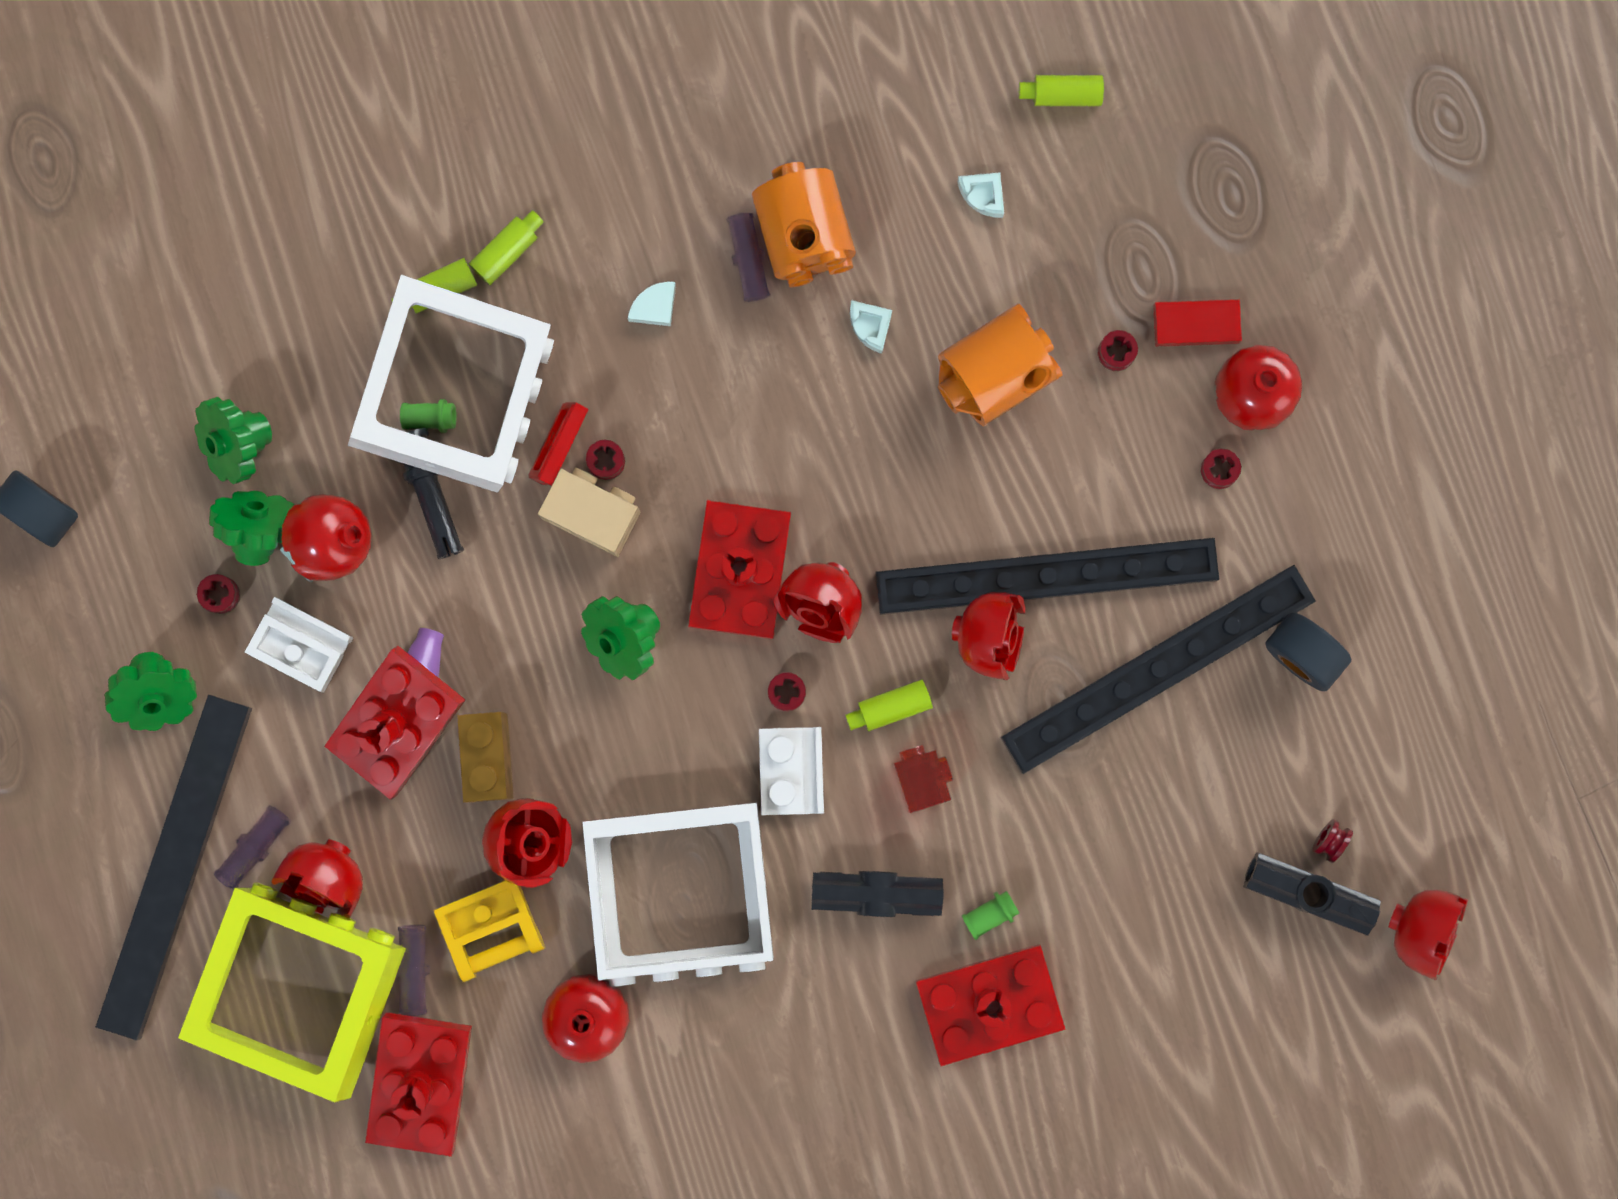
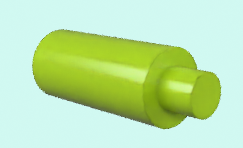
M1035 75L1034 82H1019L1018 96L1019 99H1033L1034 106H1102L1104 79L1103 75Z
M533 210L522 220L516 216L468 263L469 266L491 286L538 239L534 232L544 221Z
M465 257L416 279L458 294L478 285ZM413 305L409 308H413L416 314L428 309L420 305Z
M921 679L858 702L859 710L845 714L851 731L866 726L869 732L933 709L925 683Z

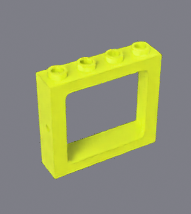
M253 883L252 888H234L178 1038L332 1102L350 1099L406 948L394 944L395 936L385 931L370 928L369 932L366 933L354 928L356 921L337 913H330L328 918L315 913L317 906L305 900L292 898L290 902L277 898L278 890L270 886ZM252 915H257L360 956L363 965L325 1068L211 1023Z

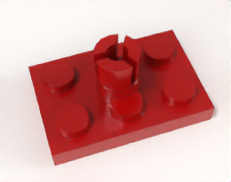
M707 500L689 628L773 640L777 617L774 597L782 582L791 512Z
M400 646L391 649L324 747L392 800L402 790L466 699Z
M1040 944L915 980L940 1066L1066 1030Z
M389 1012L384 1014L381 1022L365 1143L452 1157L456 1145L472 1026Z

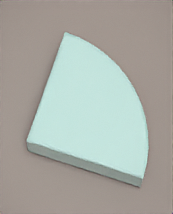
M1000 173L958 176L960 192L965 201L974 210L986 216L1003 218L1004 205Z
M675 282L658 283L640 293L630 308L629 322L671 326L676 288Z
M851 300L850 320L855 334L868 348L882 353L892 310Z

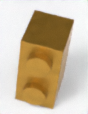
M490 712L457 715L463 803L514 799L508 713Z

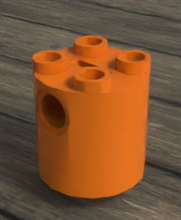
M791 162L775 168L771 172L773 179L760 185L752 192V199L775 278L787 280L789 287H799L812 282V275L828 271L830 275H835L852 269L853 263L851 259L855 256L856 251L833 171L827 168L805 169L803 162ZM814 240L812 246L808 249H805V246L808 244V242Z
M1020 304L1011 307L938 355L940 363L938 389L946 404L955 414L958 412L970 414L983 427L1063 376L1055 359L1048 354L1054 350L1050 338L1042 328L1033 330L1031 320Z

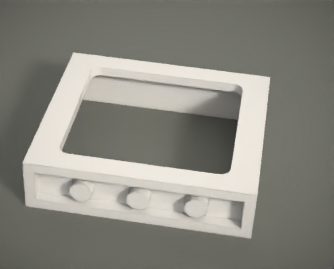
M401 275L348 446L498 493L504 482L512 483L519 459L513 458L512 453L516 442L523 444L529 428L530 419L525 418L524 413L528 402L535 404L541 388L542 379L535 376L539 363L547 364L552 351L554 340L547 338L551 324ZM420 305L520 338L524 341V354L492 456L483 457L382 425L377 421L376 413L411 306Z
M757 803L583 822L598 980L609 979L610 986H624L635 984V976L652 974L653 982L679 979L678 971L696 969V977L722 974V966L739 965L740 972L764 970L766 969L765 962L773 961ZM729 823L736 825L739 833L749 939L742 944L634 956L625 955L621 950L610 844L612 838L620 835Z

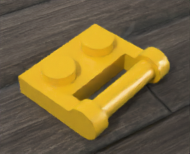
M507 881L433 910L457 972L463 982L476 978V973L520 954L528 951L534 954L545 949L542 936L535 924L521 886ZM519 923L523 935L475 955H468L465 944Z

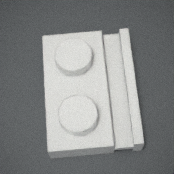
M274 597L271 602L273 603L267 615H264L245 653L324 693L353 637Z
M821 727L759 729L761 815L823 814Z

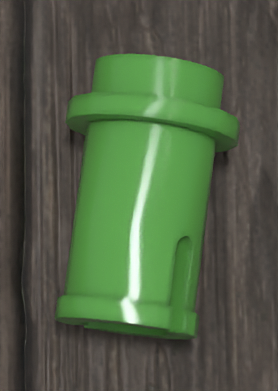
M440 399L438 403L401 404L400 423L403 430L427 428L439 429L441 433H446L448 429H454L456 426L457 414L455 404L447 403L446 399Z
M1007 891L1000 895L998 892L993 893L995 898L962 915L975 940L1007 920L1013 923V917L1020 914Z

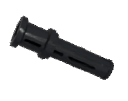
M427 428L407 432L423 438L429 436ZM403 463L406 470L403 473V478L409 485L413 484L437 552L438 560L451 557L446 539L451 554L457 555L463 552L464 548L461 546L437 478L440 474Z

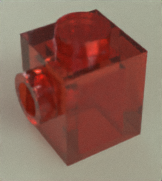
M923 745L899 752L901 761L892 765L908 813L951 800L946 783L953 781L945 756L938 758L936 750L926 753Z

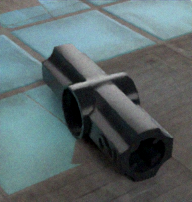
M1258 852L1255 853L1254 858L1249 863L1245 874L1244 888L1366 936H1369L1371 930L1375 927L1380 914V900L1332 882L1324 876L1314 875ZM1315 882L1320 888V899L1316 904L1309 906L1304 901L1303 891L1309 883Z
M859 871V874L813 872L811 910L857 912V915L873 917H896V914L942 916L943 878L897 876L895 872Z

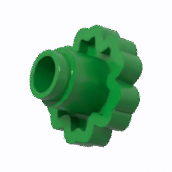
M215 397L202 401L195 410L199 423L195 425L194 430L199 449L207 456L209 469L222 482L229 480L234 485L249 480L256 472L253 458L257 457V453L263 451L265 445L270 444L272 441V430L267 418L260 412H242L230 399L222 401L221 398Z
M237 491L232 494V498L221 497L215 500V504L210 507L209 524L213 527V536L224 544L231 546L238 562L249 566H259L267 563L270 560V555L277 548L278 543H282V525L288 511L295 504L287 501L280 495L267 497L261 491Z
M601 596L588 604L586 609L582 611V619L586 626L581 629V634L586 641L588 651L592 655L599 657L600 666L605 672L611 673L613 677L619 680L625 676L635 680L646 673L649 667L654 664V658L650 651L655 647L654 639L656 633L659 632L660 622L651 607L646 604L631 605L624 602L618 596L610 600Z
M155 652L140 653L131 660L129 666L121 667L116 674L108 678V691L104 694L105 708L111 714L114 722L124 723L129 721V726L132 730L157 731L162 728L164 723L179 724L185 717L192 714V701L197 697L196 681L191 677L189 670L184 668L173 669V664L165 660L162 655Z

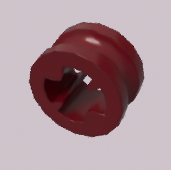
M1115 330L1109 332L1103 338L1098 347L1097 355L1100 363L1110 371H1122L1128 368L1138 354V345L1136 339L1130 333L1123 330ZM1114 341H1121L1120 347L1126 345L1129 352L1124 354L1121 361L1113 360L1115 354L1110 357L1107 353V350L1112 347Z
M606 439L599 440L593 443L587 450L586 464L591 473L598 479L611 480L619 476L624 470L625 456L619 445ZM604 450L608 454V450H612L616 453L612 458L615 463L612 469L607 470L606 466H603L602 471L595 467L599 462L596 457L599 451Z
M1228 449L1213 450L1207 455L1201 465L1202 479L1208 486L1214 489L1230 487L1241 474L1242 466L1240 459L1234 452ZM1221 458L1222 464L1225 461L1229 462L1231 469L1227 472L1228 479L1221 480L1220 474L1217 477L1212 475L1210 470L1215 466L1214 459Z
M209 575L197 587L196 595L199 604L204 609L213 613H228L240 601L239 586L234 580L224 575ZM222 582L220 587L228 589L229 593L228 596L221 598V605L215 606L217 601L209 599V592L215 591L216 584Z
M790 672L781 673L770 681L768 698L776 709L793 711L804 702L806 687L803 680L796 674ZM784 680L793 681L795 683L793 688H799V696L792 697L789 704L780 703L781 696L775 697L774 695L775 687H782Z
M1332 819L1317 837L1312 848L1313 852L1316 854L1325 853L1326 860L1334 863L1347 848L1353 831L1349 828L1340 829L1339 822Z

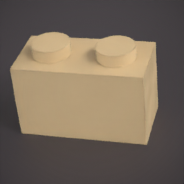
M574 468L572 474L561 469L538 512L539 517L618 557L641 513L639 508L633 505L636 498L616 487H612L609 493L595 486L598 479L581 469Z

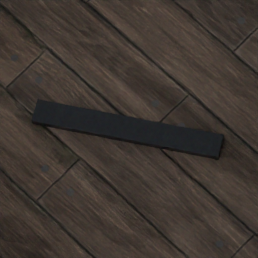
M1215 538L875 572L880 615L965 607L978 596L990 592L1020 595L1025 601L1220 580Z
M1292 565L1000 738L1021 774H1024L1279 624L1289 613H1297L1316 602L1295 565Z
M213 695L207 696L95 1026L96 1028L136 1041L142 1038L252 711L251 707Z

